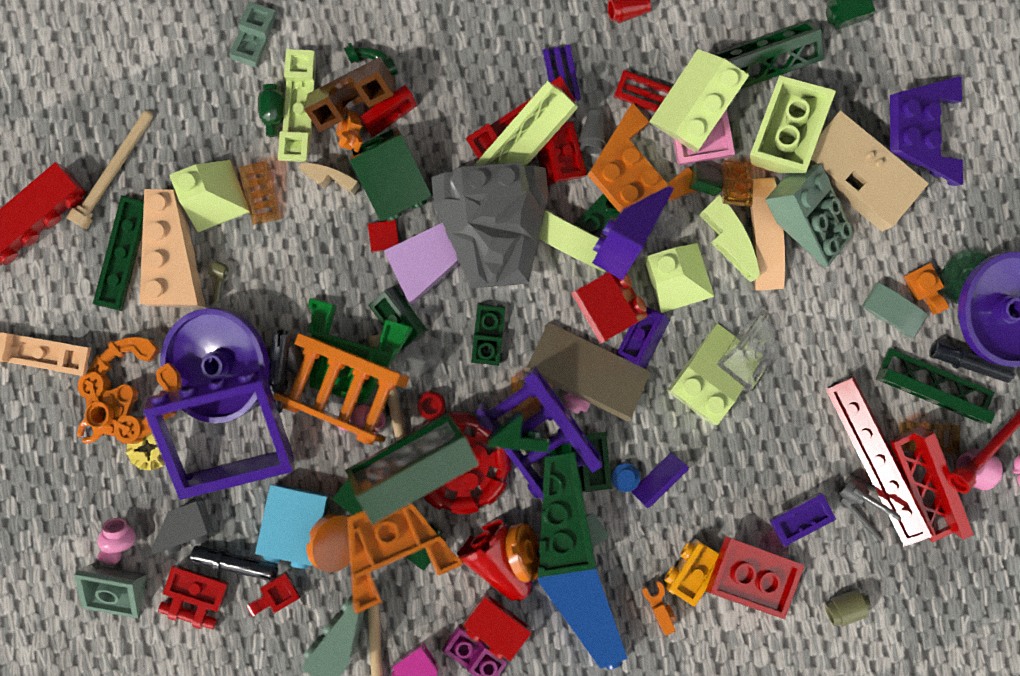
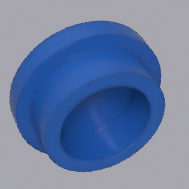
M622 463L614 468L611 480L618 490L630 492L639 485L640 473L635 466L629 463Z

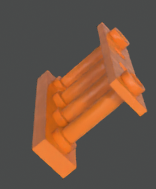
M298 333L294 344L304 348L303 354L305 355L290 394L275 393L273 399L282 402L281 407L288 411L298 413L301 410L357 434L356 440L362 443L373 445V442H385L386 436L375 432L390 391L394 390L395 386L406 388L410 377L314 337ZM320 355L329 358L327 363L330 365L313 406L300 400L315 359H319ZM346 365L354 368L352 372L354 377L339 416L325 411V407L339 371L344 369ZM371 375L379 379L377 384L380 386L365 425L362 427L349 420L365 379L369 380Z

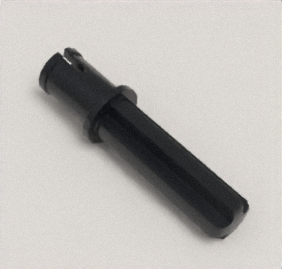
M935 341L929 351L930 358L952 364V367L955 369L961 367L1006 383H1010L1016 376V369L1014 367L992 364L976 354L967 352L964 347L955 348Z

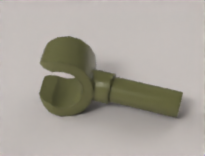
M218 261L211 263L208 274L216 277L213 302L220 303L223 281L227 277L225 271L229 272V268Z

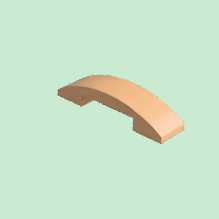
M775 177L747 179L748 207L751 209L754 252L760 276L755 280V291L784 289V229L776 223L765 200L777 187Z
M0 332V362L86 376L91 348Z

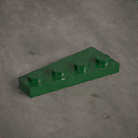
M575 451L547 455L545 457L538 578L596 569Z

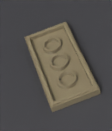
M548 322L525 371H528L536 366L548 383L628 422L632 418L650 375V371Z

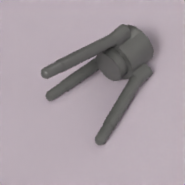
M850 475L844 481L846 486H841L837 492L842 497L840 502L852 511L879 542H882L883 537L857 509L854 503L861 505L866 500L898 521L902 517L868 495L869 491L867 489L877 493L873 484L864 481L858 476L854 478Z

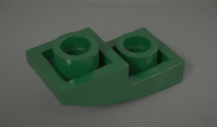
M477 304L471 363L499 366L506 306Z

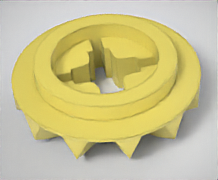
M153 434L145 437L138 444H127L125 453L131 460L130 463L140 470H156L165 465L158 447L151 450L150 456H148L147 452L138 451L141 446L146 445V440H148L149 444L157 445Z

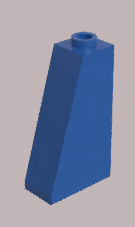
M596 569L538 578L541 587L600 669L604 667L608 670L617 668L623 664V660L628 659Z

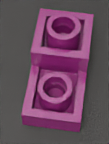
M459 625L442 647L444 654L465 666L467 671L474 676H499L508 663L504 658L500 660L488 650L489 647L483 642H476L465 633V629Z

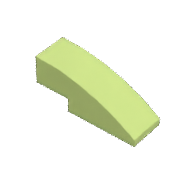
M719 195L699 215L719 234L711 243L752 282L760 276L752 243L741 221L732 208Z

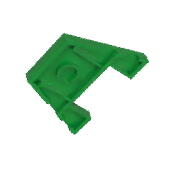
M312 298L309 299V309H311L309 333L312 334V337L387 368L413 330V327L385 320L378 348L353 342L329 334L336 305ZM320 355L319 359H315L310 372L311 388L320 390L330 365L327 363L329 358ZM345 365L344 369H340L331 394L346 398L354 374H352L354 368ZM370 375L369 380L365 379L357 402L365 403L377 386L378 378Z

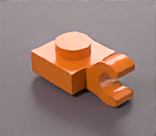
M348 110L344 120L339 122L336 128V135L339 137L338 145L349 150L354 148L355 152H359L363 142L359 136L362 124L358 113Z
M931 263L903 276L915 300L919 301L924 298L933 315L949 308L946 300L937 292L945 287Z
M656 580L657 593L649 594L645 586L641 589L642 594L650 603L662 632L667 636L676 632L673 622L677 621L670 605L664 606L662 603L665 588L659 580Z

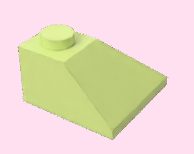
M231 160L195 164L169 175L179 202L198 233L251 212Z
M698 243L671 248L649 255L644 259L660 313L715 297Z

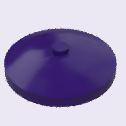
M1020 252L999 253L980 262L967 277L959 297V324L966 342L982 359L1001 366L1020 367Z
M206 308L190 312L171 327L163 342L160 366L172 363L181 373L182 386L190 383L199 385L207 383L218 376H225L227 378L238 375L244 370L252 372L264 369L269 381V356L261 335L247 319L231 310ZM254 391L181 410L200 421L224 423L244 416L259 402Z

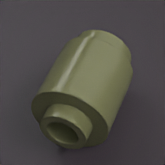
M857 589L831 598L830 602L825 604V610L832 625H841L842 627L869 617L868 610L872 609L865 593L861 594Z

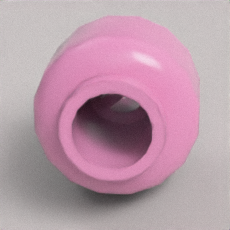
M971 449L963 453L957 460L956 468L967 466L981 450ZM993 455L978 471L974 488L989 490L1001 481L1003 468L999 458Z

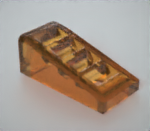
M259 162L240 166L241 181L253 225L281 220L270 165L267 162ZM263 173L264 177L250 180L249 175ZM266 184V189L252 191V187ZM269 196L267 201L258 203L254 201L255 198ZM272 207V212L257 215L256 210Z
M899 422V436L920 426L932 432L937 430V440L942 453L960 454V425ZM944 430L952 431L951 444L949 437L948 447H944ZM912 440L901 445L903 451L914 452L916 444Z

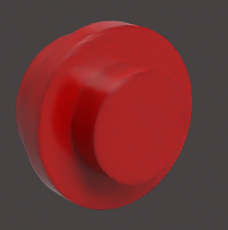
M434 391L421 395L417 403L418 412L428 420L441 417L446 408L443 396Z

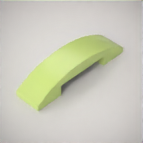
M286 49L284 77L286 79L283 130L280 131L278 160L307 162L313 122L305 112L304 106L307 94L315 90V51Z
M545 208L538 239L577 260L608 273L592 263L597 255L593 248L600 237L555 215L554 212Z

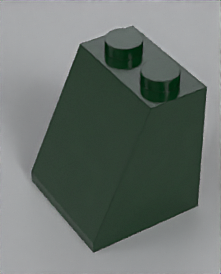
M397 127L362 143L359 152H355L354 148L347 150L349 161L380 221L385 219L387 221L395 220L402 215L401 211L412 207V209L419 208L428 202V198L432 197Z

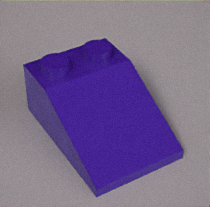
M668 186L622 209L616 220L610 218L602 232L607 237L601 235L593 248L597 255L592 263L623 280L647 241L674 188Z

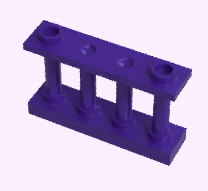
M536 366L525 372L524 380L526 382L523 383L524 387L492 409H489L483 401L476 410L478 414L476 418L483 429H489L492 433L501 425L497 420L499 417L530 396L532 398L537 396L542 403L541 410L522 422L521 435H524V430H533L547 419L549 421L554 420L559 429L556 435L548 439L550 441L548 453L563 443H571L576 450L578 467L588 466L592 473L602 467L601 455ZM504 449L528 481L527 486L531 494L536 499L540 497L543 501L544 477L540 478L531 465L548 453L530 451L523 455L520 450Z

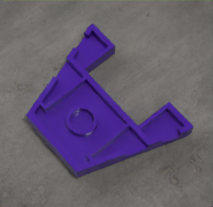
M958 76L890 95V152L916 167L923 166L929 170V174L936 178L942 177L946 179L948 185H963V160L941 157L942 136L940 118L942 113L940 102L949 104L962 102V77Z

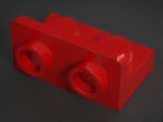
M573 121L565 122L537 153L539 167L546 168L547 187L557 182L581 179L587 176Z

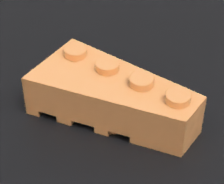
M144 189L140 304L152 307L206 308L195 260L194 247L189 232L187 214L174 190Z

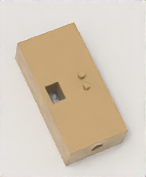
M841 110L823 127L809 164L821 163L830 179L834 192L882 232L892 228L929 184Z

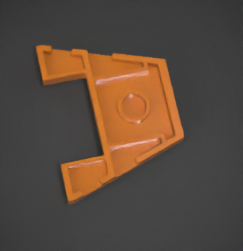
M634 103L630 105L588 173L590 179L619 212L668 186L674 188L668 201H674L684 195L698 192L689 188L693 173L689 167L667 183L631 142L630 139L649 124L647 118Z
M412 503L373 525L364 511L347 518L353 610L355 614L382 602L370 572L425 548L437 576L463 565L460 558L450 550L447 543L437 535Z

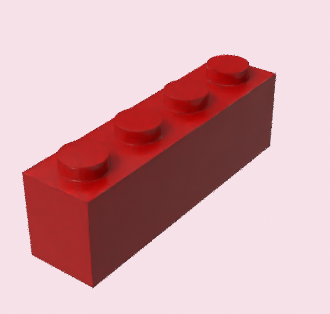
M54 162L0 208V266L13 262L18 257L17 252L22 247L34 244L39 239V233L42 230L59 223L61 220L60 215L67 209H74L82 203V196L87 191L66 167Z

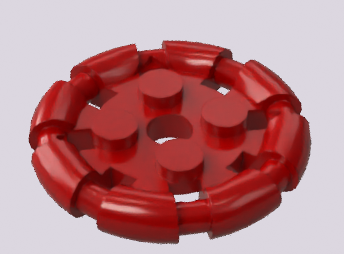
M450 412L449 415L465 436L479 465L424 495L422 498L438 510L443 508L452 511L451 514L456 515L472 514L479 512V508L486 504H493L502 495L508 485L506 483L508 473L512 472V460L503 448H495L496 451L490 454L487 453L483 444L486 443V437L491 434V431L483 429L477 418L470 415V412ZM466 426L477 429L475 437L464 434ZM489 466L498 469L495 479L486 476ZM479 485L483 493L473 498L469 490H473ZM447 489L458 492L455 500L445 497Z

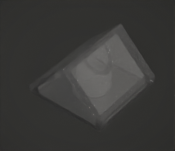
M761 310L741 328L717 363L720 368L750 391H754L778 354L767 310Z

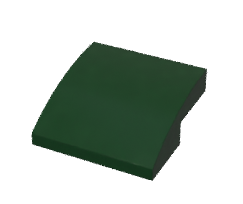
M606 432L587 433L585 435L602 457V467L593 473L588 466L578 467L582 491L592 492L612 489ZM563 443L547 455L571 451L576 452L571 443Z

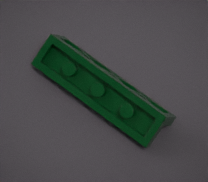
M808 19L713 53V55L726 59L745 73L755 63L761 62L764 64L758 74L748 76L740 88L741 90L824 60L821 29ZM814 44V54L806 57L799 55L806 45ZM780 54H790L784 65L778 67L773 65Z
M891 348L887 349L875 380L978 423L992 424L996 413L988 409L995 392ZM892 357L902 360L907 372L901 374L889 369ZM909 363L917 366V368L911 370ZM924 369L929 372L933 383L927 385L917 381L913 373ZM935 374L943 377V379L937 380ZM948 380L953 381L959 394L954 396L941 390L939 384ZM962 386L969 388V390L964 391ZM974 391L984 394L985 397L981 407L968 402L966 395Z

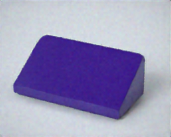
M646 307L648 317L629 327L616 355L644 369L647 368L670 322V319L665 314Z
M670 452L631 492L646 508H650L689 470V467Z

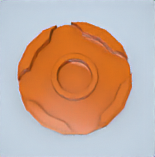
M328 514L319 519L309 533L311 538L310 542L307 543L306 551L308 559L314 567L331 573L338 572L348 566L350 563L348 517L341 514Z
M526 523L510 526L507 531L506 549L514 574L522 582L538 579L540 557L537 556V550L540 549V543L536 533Z

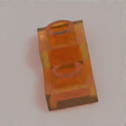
M723 160L721 167L723 175L722 203L752 207L753 180H751V163Z

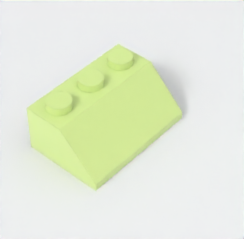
M697 49L649 122L697 153L749 74L724 58Z
M779 75L750 153L751 165L776 173H806L836 90Z

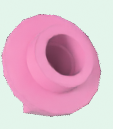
M566 392L563 396V399L566 400L564 405L576 414H579L580 411H588L591 403L569 392Z

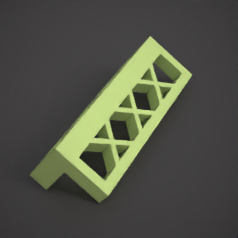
M547 81L474 166L518 162L524 163V166H527L577 110L578 106L559 87Z

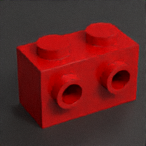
M487 593L483 594L464 620L463 625L467 628L465 633L476 642L484 641L490 646L488 650L500 660L505 657L510 662L531 634V627Z

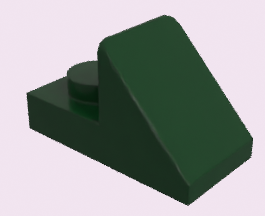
M520 411L513 414L486 437L488 447L547 453L550 441L546 437H542V432L524 430V435H521L522 413Z

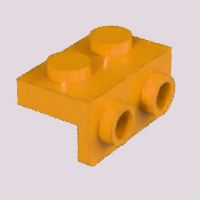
M694 538L692 543L687 542L680 553L682 559L677 567L672 566L664 578V581H666L664 587L670 593L677 595L695 607L706 591L719 554L696 538Z

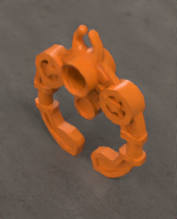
M140 337L124 338L116 342L111 340L108 343V348L101 355L97 354L86 372V376H81L79 379L78 391L86 399L85 418L78 426L77 436L82 437L84 435L86 426H91L93 429L92 436L82 439L84 444L95 442L103 434L115 436L123 444H138L145 437L153 434L146 416L142 419L139 416H131L130 414L134 403L138 399L137 388L132 385L123 384L111 390V382L109 377L106 376L107 371L109 372L112 369L110 362L116 356L123 358L126 353L133 352L140 360L154 361L160 349L152 340ZM166 363L157 369V382L164 390L170 392L179 390L182 387L181 373L172 363ZM106 410V418H105V420H104V419H103V414H104V411ZM176 412L162 414L164 420L168 417L173 418Z

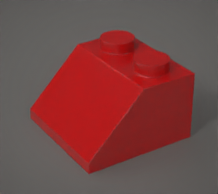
M608 272L571 293L600 344L648 317L646 305L631 287L632 281L627 273L623 280Z

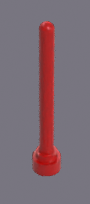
M1020 409L967 466L955 468L948 476V482L953 489L960 493H968L976 484V474L1020 427Z

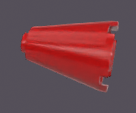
M502 519L492 520L481 527L484 532L474 539L471 534L461 544L457 555L463 564L510 601H521L530 594L532 581L522 582L514 574L506 549L508 527Z

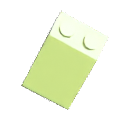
M717 323L666 391L711 425H718L737 400L761 361L762 356Z

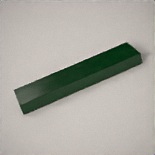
M123 195L120 197L93 300L94 305L119 311L123 310L143 234L144 200Z

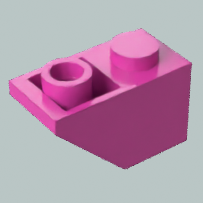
M421 642L394 661L392 676H437L439 665L424 642Z

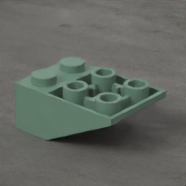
M821 163L809 165L806 173H788L765 199L776 223L824 267H828L854 235L852 227L845 217L841 203L837 199L830 184V179Z
M352 595L340 608L345 613L341 615L337 612L322 631L325 638L319 635L304 653L303 657L307 660L301 668L310 676H341L355 656L364 611L355 614Z

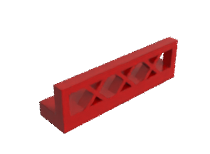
M920 426L890 440L899 466L934 533L929 540L933 543L952 533L963 540L973 536V531L958 492L948 482L950 471L935 433ZM914 440L916 449L912 458L905 456L901 445ZM917 464L924 466L926 470L922 483L915 481L912 476ZM927 489L934 491L936 496L931 507L924 505L922 501ZM936 514L944 516L948 526L934 532L932 523Z

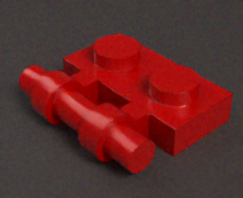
M174 565L171 567L163 591V595L173 598L172 603L162 601L158 612L168 615L167 618L174 621L180 619L190 622L192 627L198 629L205 627L213 630L217 619L207 616L208 609L215 612L221 609L229 582ZM187 602L197 605L196 612L183 608V603Z

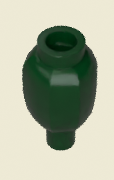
M264 84L262 85V91L258 95V114L261 122L266 125V137H277V126L284 117L285 99L279 85Z

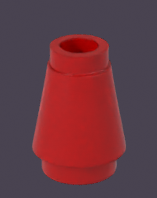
M608 0L607 10L609 18L612 22L617 21L620 24L649 13L651 2L650 0Z

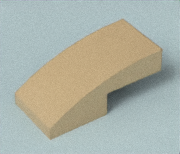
M301 163L298 166L302 173L324 188L333 180L355 195L361 187L358 181L333 168L312 163Z

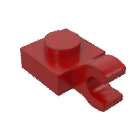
M285 572L277 577L274 582L263 585L260 588L263 596L249 603L246 608L252 617L269 606L273 613H276L300 599L301 596L288 573Z

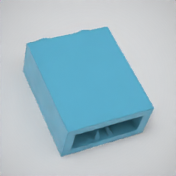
M277 483L270 485L255 554L262 555L263 560L267 562L279 563L281 559L290 561L291 566L307 569L308 565L313 566L308 559L306 551L307 543L310 542L311 538L309 533L316 522L327 515L331 495Z

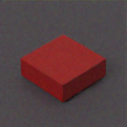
M396 220L368 224L372 253L384 251L399 244Z

